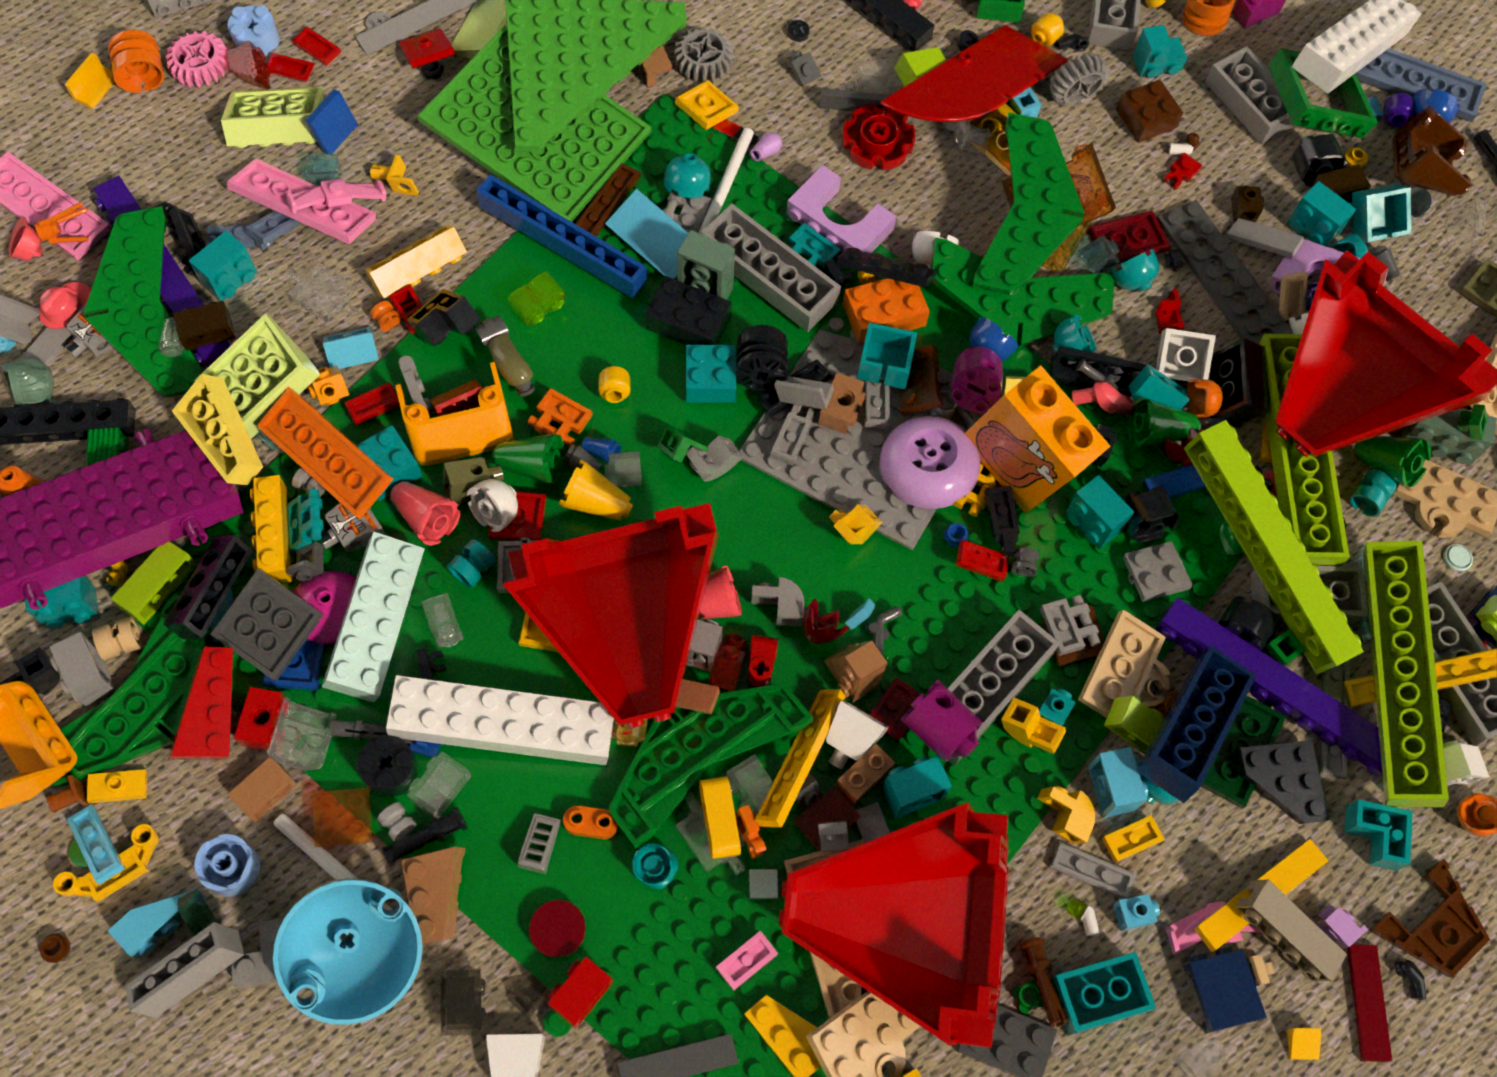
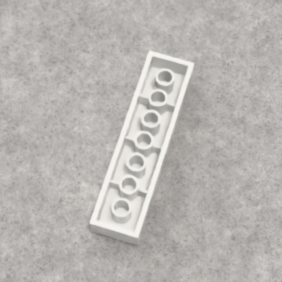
M1369 0L1307 43L1295 60L1292 68L1323 91L1329 93L1406 36L1422 13L1413 4L1406 3L1403 0Z
M396 675L386 731L387 735L400 739L606 765L609 756L613 716L600 702Z

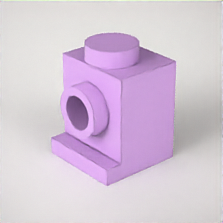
M1330 904L1318 914L1322 919L1316 925L1342 950L1350 947L1368 930L1365 925L1358 927L1354 917L1340 906L1334 908Z

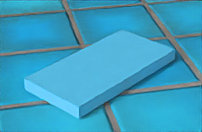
M636 189L605 224L663 276L677 280V252L689 233Z

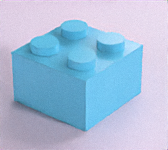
M1131 747L1099 753L1088 766L1103 818L1134 812L1147 801L1148 788L1145 781H1141L1140 774L1137 772L1140 763L1137 755H1133Z

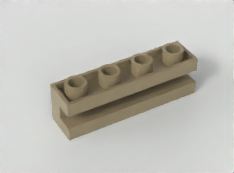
M1269 879L1251 880L1246 888L1251 893L1250 897L1240 898L1235 906L1243 914V918L1248 923L1255 925L1263 933V937L1267 941L1275 944L1287 960L1295 963L1302 970V974L1306 978L1314 982L1332 981L1347 954Z

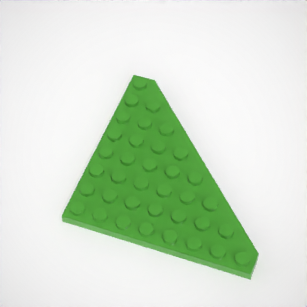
M505 0L515 151L539 152L551 138H555L563 132L572 120H577L584 114L593 102H598L610 91L613 85L619 84L626 78L634 67L640 66L647 60L655 49L668 42L676 31L682 30L687 21L685 3L642 0Z

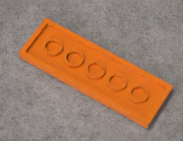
M290 387L285 390L257 425L264 434L359 519L365 515L394 479Z

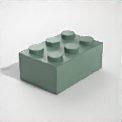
M690 230L677 252L678 281L728 299L734 284L735 249L727 243H720L709 238L704 233Z
M1464 408L1403 427L1401 437L1421 438L1428 441L1431 447V454L1435 457L1446 456L1456 459V462L1460 464H1472L1494 443L1497 418L1487 415V423L1482 440L1471 439L1470 431L1461 432L1458 430L1457 422L1464 423L1468 421L1461 420L1460 411L1472 412Z

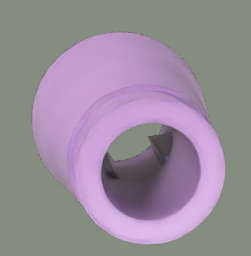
M774 132L765 133L750 151L752 159L759 162L777 154L782 146L781 138Z

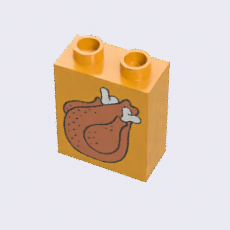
M1041 365L1002 396L964 433L976 447L980 455V461L1002 487L1011 486L1013 498L1025 514L1076 477L1111 447Z

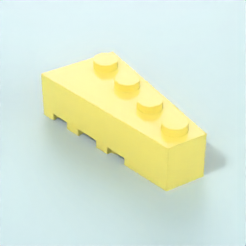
M201 374L172 412L226 483L249 485L263 468V465L224 379Z

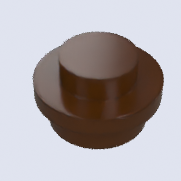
M59 933L47 936L40 945L41 957L50 963H58L64 960L70 952L69 939Z

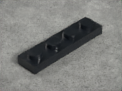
M854 247L845 249L837 258V266L925 288L931 284L936 276V269L928 268L925 264L907 263L900 258L891 259L883 257L880 253H866Z

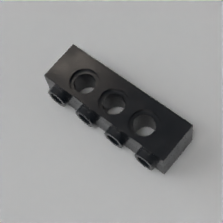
M235 535L215 537L163 625L182 639L203 638L253 550Z

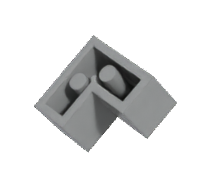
M709 619L697 621L687 666L714 672L722 647V626H719L717 622Z
M284 918L259 922L261 951L244 954V956L232 963L233 986L239 989H247L278 983L274 973L273 951L275 939Z

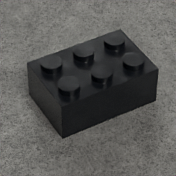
M664 276L645 313V327L647 330L685 345H717L731 318L732 301Z
M1243 337L1213 353L1208 379L1219 385L1222 390L1223 400L1218 412L1210 416V418L1227 420L1229 425L1235 428L1269 412L1264 346Z

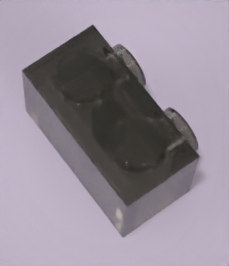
M446 970L440 977L441 1036L476 1035L482 1029V1026L485 1025L486 1010L481 1008V997L485 994V980L481 979V970Z

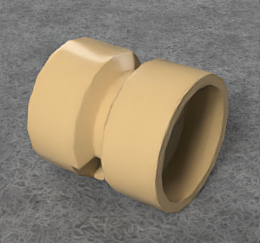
M132 616L115 621L114 626L105 624L92 629L93 641L102 660L120 656L121 651L129 653L143 648L142 640H139L141 639L139 628Z

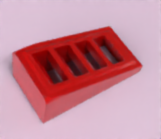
M409 284L389 295L408 329L414 335L416 332L407 319L419 310L423 304ZM410 299H413V301L401 307V304L407 302ZM414 305H417V307H415L414 309L406 313L404 312L405 310L413 307Z

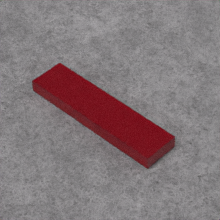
M1352 944L1347 948L1361 1062H1393L1377 945Z

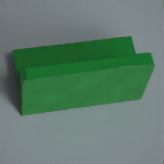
M668 424L658 444V447L663 452L682 463L690 445L705 452L709 449L708 446L695 436Z

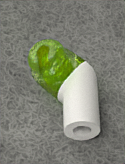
M1078 899L1069 901L1066 905V910L1072 917L1083 922L1086 936L1100 934L1094 909Z

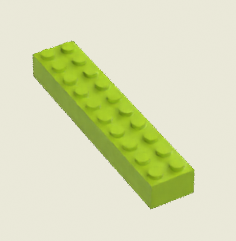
M1264 334L1259 344L1265 348L1269 411L1265 413L1279 509L1283 516L1289 519L1294 535L1304 544L1305 553L1312 563L1316 566H1343L1350 556L1333 452L1331 451L1316 457L1310 454L1306 458L1296 450L1297 444L1290 438L1286 441L1276 432L1279 428L1275 424L1302 334Z
M1227 420L1200 432L1184 450L1290 631L1306 648V651L1303 653L1316 675L1363 653L1361 640L1352 632L1347 624L1345 613L1338 609L1335 604L1332 591L1324 585L1319 577L1317 566L1309 560L1305 553L1304 544L1294 535L1289 519L1283 516L1278 508L1276 497L1268 491L1264 484L1263 475L1256 471L1251 462V456L1240 444L1234 427L1230 426Z
M1422 540L1366 542L1363 558L1385 805L1392 807H1444L1449 800L1423 543Z

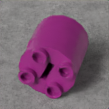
M980 346L971 347L957 357L951 388L952 399L960 407L971 412L984 414L1000 399L1003 383V363L998 354L991 349Z
M937 680L928 689L927 692L929 694L925 696L922 693L911 704L914 710L912 708L908 710L901 718V721L944 762H947L951 757L966 758L980 743L977 740L976 732L983 722Z

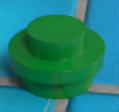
M552 1009L544 1017V1028L553 1037L565 1036L572 1028L569 1023Z

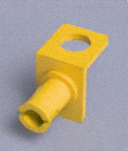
M395 155L391 166L372 165L370 169L371 178L387 180L393 192L418 196L419 194L413 180L403 178L406 166L400 155ZM400 183L409 186L410 189L402 188Z

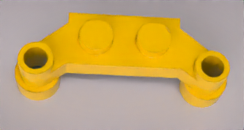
M141 824L134 828L131 834V840L134 845L119 854L125 869L99 885L94 880L91 872L83 877H77L71 872H62L55 877L53 889L62 896L91 897L94 901L100 902L150 871L147 865L155 846L159 842L156 830L148 824ZM150 835V838L145 842V838Z

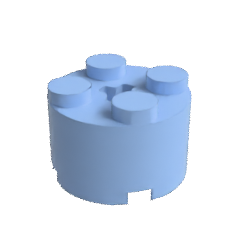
M253 5L237 6L232 10V15L228 21V30L236 49L249 58H261L268 55L273 49H276L280 37L273 16L267 7Z
M222 834L211 841L208 840L200 847L195 857L194 867L202 885L220 896L233 897L244 894L254 885L260 873V858L255 849L240 837L232 834ZM226 864H231L229 868L224 869Z

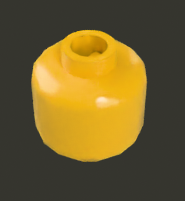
M1045 13L1031 27L1033 40L1045 47H1050L1064 32L1062 19L1060 16L1052 13Z
M610 366L600 372L598 391L604 400L611 403H619L630 395L631 382L627 370L619 366Z

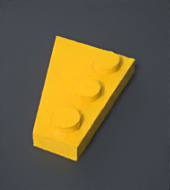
M767 995L744 1014L793 1077H809L821 1066L806 1038L808 1034L817 1029L816 1026Z

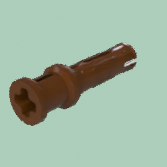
M1041 937L1031 938L1020 944V949L1025 953L1029 965L1027 967L1028 973L1035 979L1050 1027L1054 1028L1055 1024L1056 1027L1063 1026L1068 1023L1050 972L1053 965L1045 954L1043 948L1045 944L1044 939Z

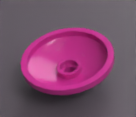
M323 571L322 574L313 576L309 581H302L293 591L295 594L325 614L307 640L324 645L336 643L356 581L355 577L341 571ZM323 598H330L328 602H322Z

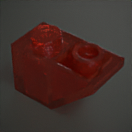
M247 41L226 52L230 70L237 77L248 84L266 90L271 88L269 81L270 73L264 62L266 56L260 47H256L250 41Z
M725 634L715 655L708 684L734 691L739 681L751 641L745 640L739 635Z

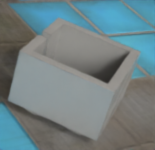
M81 631L49 646L53 655L50 657V662L57 672L60 671L63 678L59 680L60 685L67 695H72L75 702H81L86 707H89L117 691L104 660L101 659L96 650L95 644Z

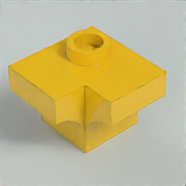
M857 504L848 513L843 510H835L829 516L835 523L834 527L850 544H863L883 523L864 504Z

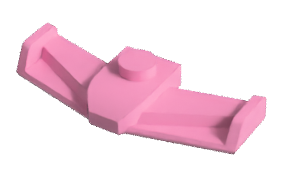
M343 179L321 181V186L296 194L288 192L286 195L293 214L297 213L296 210L325 201L328 207L352 204V198L381 199L382 202L386 201V190L381 181H376L375 184L345 183Z
M1223 901L1209 903L1205 908L1166 926L1165 929L1172 954L1174 955L1202 941L1194 928L1226 903ZM1248 924L1223 945L1242 941L1241 932H1262L1255 925Z

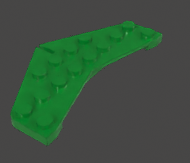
M1008 112L1005 133L1008 140L1014 203L977 268L972 287L1013 295L1019 292L1082 223L1085 212L1051 123L1044 119Z
M160 206L123 213L115 219L84 310V315L89 316L85 317L86 321L161 396L173 397L186 394L194 384V380L203 373V370L192 352L185 350L179 340L176 326L160 302L164 233L166 232V218L163 208Z
M936 237L933 241L930 268L936 269V276L932 283L977 319L985 317L1003 329L1002 332L1006 336H1012L1016 342L1019 326L1018 347L1054 336L1057 326L1075 314L1081 316L1083 320H1080L1079 323L1085 326L1106 318L1112 312L1115 279L1111 274L1098 273L1030 278L1019 292L1007 295L972 287L975 272L983 257L946 239Z
M177 593L166 602L160 613L161 619L127 680L109 699L60 729L77 754V762L70 772L51 785L64 787L69 785L67 778L69 775L82 780L87 778L88 774L100 773L173 744L174 741L163 733L158 726L162 724L173 735L176 734L200 652L207 646L211 632V626H209L203 638L182 639L163 625L180 597Z
M783 684L720 693L712 714L676 707L673 714L679 722L675 723L672 718L659 722L653 721L610 803V814L634 848L638 850L652 838L710 765L800 731L814 722L813 716L790 689Z

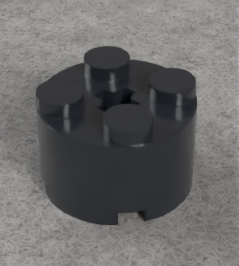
M1334 134L1314 137L1311 135L1301 139L1300 145L1292 155V161L1299 177L1306 186H1311L1318 174L1347 167V161Z
M1156 486L1150 491L1141 494L1138 491L1132 492L1125 498L1127 501L1125 503L1134 511L1125 525L1132 540L1136 538L1139 543L1156 540L1164 536L1162 531L1170 528L1172 531L1180 522L1173 503L1163 486Z
M1234 597L1218 621V624L1263 652L1280 625V622H1275L1276 614L1259 601L1253 599L1249 603L1243 601L1245 597Z
M387 734L380 735L368 742L361 750L356 762L361 779L373 793L381 797L399 796L406 793L414 785L418 775L417 759L408 744L398 737ZM392 764L393 766L392 768L388 769L385 767V765Z

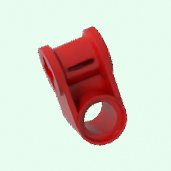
M752 635L748 681L753 687L768 686L770 683L779 638ZM758 670H762L763 675H757Z

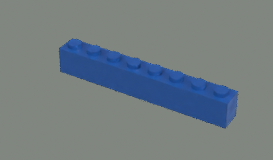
M490 174L476 190L480 208L634 299L647 283V268L645 265Z

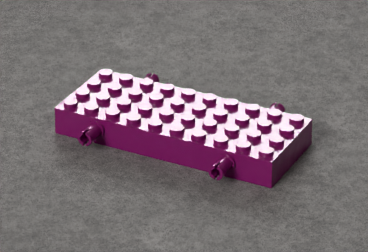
M143 429L146 437H143L140 430L135 434V439L140 445L138 448L0 498V609L24 599L28 600L31 609H40L36 600L40 601L43 608L48 603L44 591L186 535L189 536L192 545H200L196 538L197 536L202 544H204L208 539L204 528L243 513L238 492L233 484L226 483L187 430L155 441L151 431Z

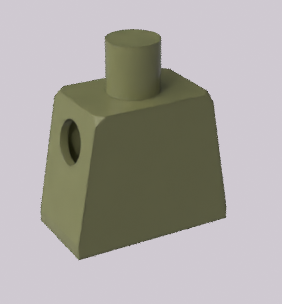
M482 457L444 463L443 488L446 497L454 500L458 505L471 501V494L467 496V492L477 483L488 479L504 480L501 466L487 468L485 459Z

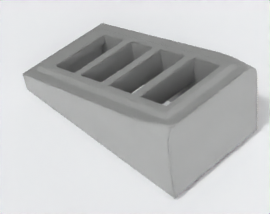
M534 813L517 863L519 868L546 875L561 824L560 819ZM538 822L553 826L552 830L537 828ZM535 833L549 836L548 841L534 838ZM532 843L545 846V851L531 848ZM529 854L541 856L542 860L529 859L528 856Z

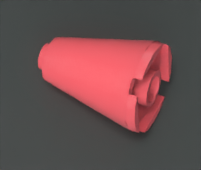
M407 481L397 483L391 490V502L418 539L429 546L442 542L439 539L445 534L449 536L457 526L460 511L457 509L459 505L454 500Z
M728 566L720 567L709 574L698 619L728 618L741 615L742 610L737 589L735 590L733 585L734 580Z

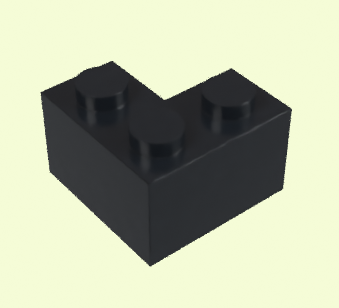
M442 289L407 319L421 340L431 346L442 343L446 339V335L451 331L461 335L469 333L474 329L475 324L481 320L465 296Z

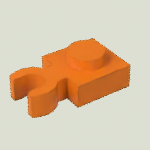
M749 805L740 807L735 813L738 831L743 843H747L751 858L754 859L762 856V852L767 849L764 841L758 834L760 826L755 821L756 813H752Z

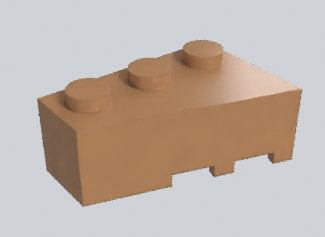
M872 640L848 645L823 660L839 683L837 684L838 689H841L846 695L845 698L848 697L852 703L879 687L887 665V661Z
M452 847L401 860L409 907L417 919L421 931L422 945L454 938L459 903L457 902L458 890L462 875H460L462 858L465 855V848Z

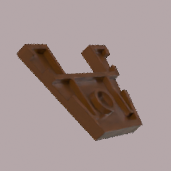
M1441 859L1423 877L1444 897V900L1411 933L1391 912L1385 913L1369 930L1450 978L1455 976L1484 947L1490 938L1472 906L1469 907L1461 893L1462 888L1458 881H1454L1448 870L1450 867L1447 861Z

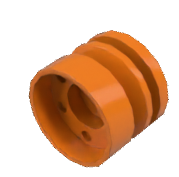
M1187 0L1182 14L1183 24L1188 30L1202 36L1219 34L1226 28L1235 0Z
M126 30L117 33L111 38L108 43L110 62L112 63L113 78L118 87L128 92L138 93L143 92L142 82H145L144 91L156 89L164 81V71L160 60L159 46L153 36L140 30Z

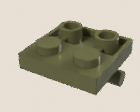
M1487 258L1460 293L1496 318L1497 264Z

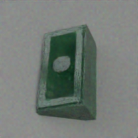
M198 889L178 898V911L193 937L212 923H218Z

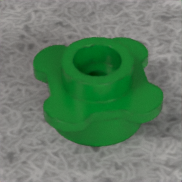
M1029 980L1026 985L1021 987L1015 986L1012 989V996L1017 999L1020 1012L1027 1014L1032 1008L1043 1006L1037 984L1034 980ZM1030 994L1031 999H1027L1026 995Z

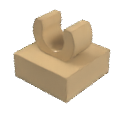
M1262 955L1246 958L1256 987L1270 983L1268 975L1275 974L1272 962L1264 963Z

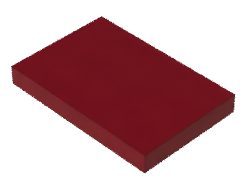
M1153 210L1092 225L1088 228L1105 267L1124 263L1144 252L1149 256L1147 252L1151 249L1154 250L1155 254L1167 252L1171 248Z

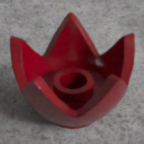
M1191 427L1188 432L1187 441H1181V445L1169 438H1165V445L1160 446L1163 453L1174 463H1181L1182 467L1193 465L1184 448L1203 429L1201 428L1197 432Z
M816 599L809 604L804 613V635L809 641L817 645L830 643L838 639L850 627L846 625L841 629H837L839 610L818 616V601Z

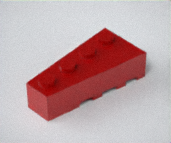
M204 647L200 652L168 760H225L229 757L233 648Z

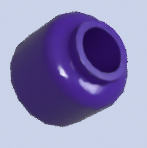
M1405 93L1393 94L1384 102L1383 118L1388 125L1402 127L1414 117V100L1410 95Z

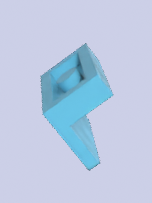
M372 326L323 337V346L330 368L337 365L341 369L379 359Z

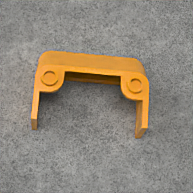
M495 362L490 363L495 385L487 386L479 392L478 401L480 407L434 418L429 417L427 408L421 404L407 405L401 385H395L413 455L418 464L431 466L493 451L499 443L513 441L512 427Z
M22 681L0 685V743L20 773L10 780L4 781L1 786L0 809L32 799L70 772L77 762V754L31 686Z

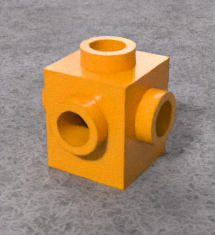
M337 365L331 368L322 367L317 369L321 375L308 386L312 399L318 398L320 405L335 404L340 398L349 395Z

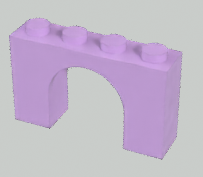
M822 165L788 199L786 214L794 222H799L801 225L805 223L839 247L841 253L845 249L852 247L858 248L862 252L872 253L894 230L896 215L880 204H877L858 223L840 225L829 220L822 209L839 192L841 177Z
M1304 239L1303 244L1293 258L1286 256L1283 258L1272 276L1270 290L1280 295L1282 276L1300 271L1306 272L1308 277L1321 273L1325 259L1334 264L1344 253Z

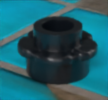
M437 60L422 65L421 71L424 78L437 80L442 76L444 68Z
M1170 248L1168 254L1164 255L1167 268L1172 267L1173 271H1176V268L1183 267L1181 253L1179 249L1172 250Z

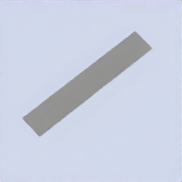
M428 0L357 35L356 38L366 55L478 0Z

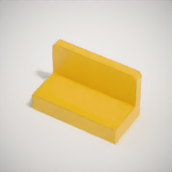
M90 53L68 79L65 86L74 101L93 109L115 81L112 70L101 64L97 54Z

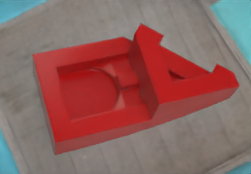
M1173 289L1166 299L1163 298L1155 312L1159 334H1162V331L1166 328L1184 329L1179 310L1181 299L1178 289Z

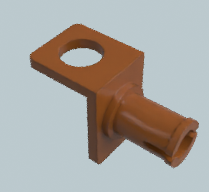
M73 775L67 776L70 787L54 795L47 796V803L51 811L56 813L76 802L85 807L90 805L87 802V780L82 782Z

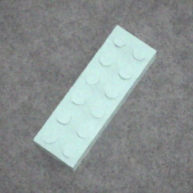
M373 532L368 541L323 680V688L373 703L380 696L425 548Z

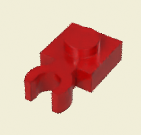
M1184 153L1170 167L1169 170L1172 172L1166 174L1163 182L1166 183L1170 179L1174 180L1176 183L1173 189L1177 190L1182 183V179L1188 183L1201 170L1203 165Z

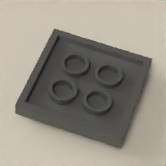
M258 569L210 635L228 648H233L236 654L272 680L277 681L325 614L269 574Z

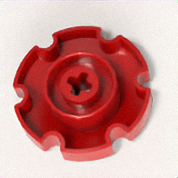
M869 104L854 110L851 120L845 121L842 144L844 149L850 150L849 158L856 164L867 169L879 166L882 170H889L903 164L907 153H912L916 137L914 125L907 124L908 116L886 107L878 108L876 104Z

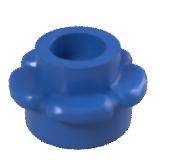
M954 523L949 525L943 535L948 545L958 547L962 540L968 541L967 536L969 533L964 525Z

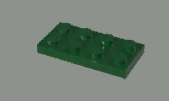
M1246 696L1201 787L1244 809L1256 785L1252 782L1249 783L1241 777L1235 749L1274 744L1286 716Z

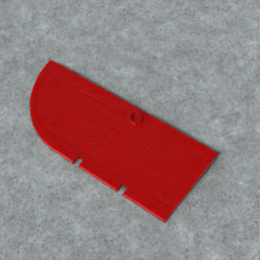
M1004 25L883 99L880 104L897 113L921 120L935 122L972 120L998 109L1007 103L1008 99H1013L1036 84L1038 79L1042 80L1059 69L1061 65L1068 63V59L1013 28Z

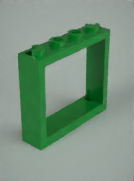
M1281 48L1267 65L1293 125L1364 138L1378 123L1356 74L1337 86L1348 112L1310 104L1299 77L1307 78L1292 68L1301 52Z

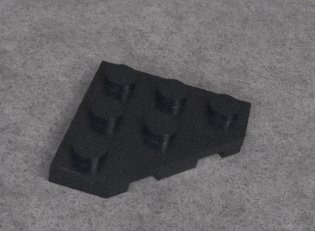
M1312 740L1235 749L1241 777L1259 787L1263 791V795L1278 807L1282 806L1292 814V818L1296 822L1307 824L1329 820Z

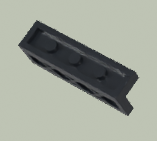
M1060 346L1050 360L1049 375L1057 383L1080 388L1093 387L1095 384L1094 380L1081 371H1075L1077 364L1084 358L1087 364L1104 376L1109 374L1121 376L1120 380L1115 383L1118 387V392L1130 397L1129 385L1138 375L1132 372H1141L1146 364ZM1063 355L1073 357L1074 360H1068Z

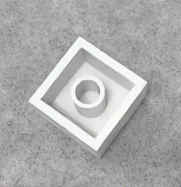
M1169 328L1164 329L1161 334L1156 370L1179 383L1188 384L1191 379H1208L1216 335Z

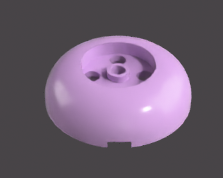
M922 416L900 424L888 435L880 453V473L884 483H887L894 492V495L903 502L925 509L944 508L953 505V502L962 497H966L973 490L980 473V455L972 441L964 434L966 430L960 425L942 417ZM921 443L923 447H919L916 444ZM912 462H920V468L916 467ZM940 465L946 467V469L938 471Z

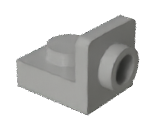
M847 821L818 824L822 851L849 848Z

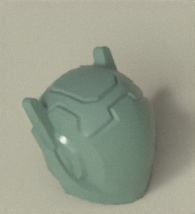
M22 359L1 366L16 405L57 403L56 399L51 398L54 390L53 374L50 368L43 362L36 359Z

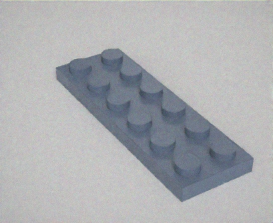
M1390 48L1355 73L1359 81L1395 94L1405 93L1412 98L1421 89H1427L1426 93H1433L1434 89L1448 92L1457 98V105L1460 103L1456 116L1471 122L1477 115L1487 85L1481 81Z

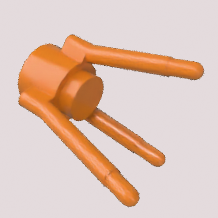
M79 202L47 219L35 223V229L39 238L42 241L48 240L50 245L61 242L88 241V237H58V234L62 233L60 223L88 212V208L85 207L77 210L83 206V203Z

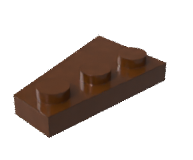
M932 344L914 349L906 388L903 389L898 409L904 416L943 406V399L939 396L941 382L937 377V373L940 371L938 350Z

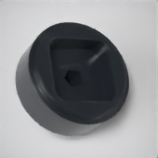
M794 20L788 25V37L795 42L805 41L809 37L810 27L805 21Z
M965 30L958 35L956 44L962 52L977 43L979 38L973 31Z

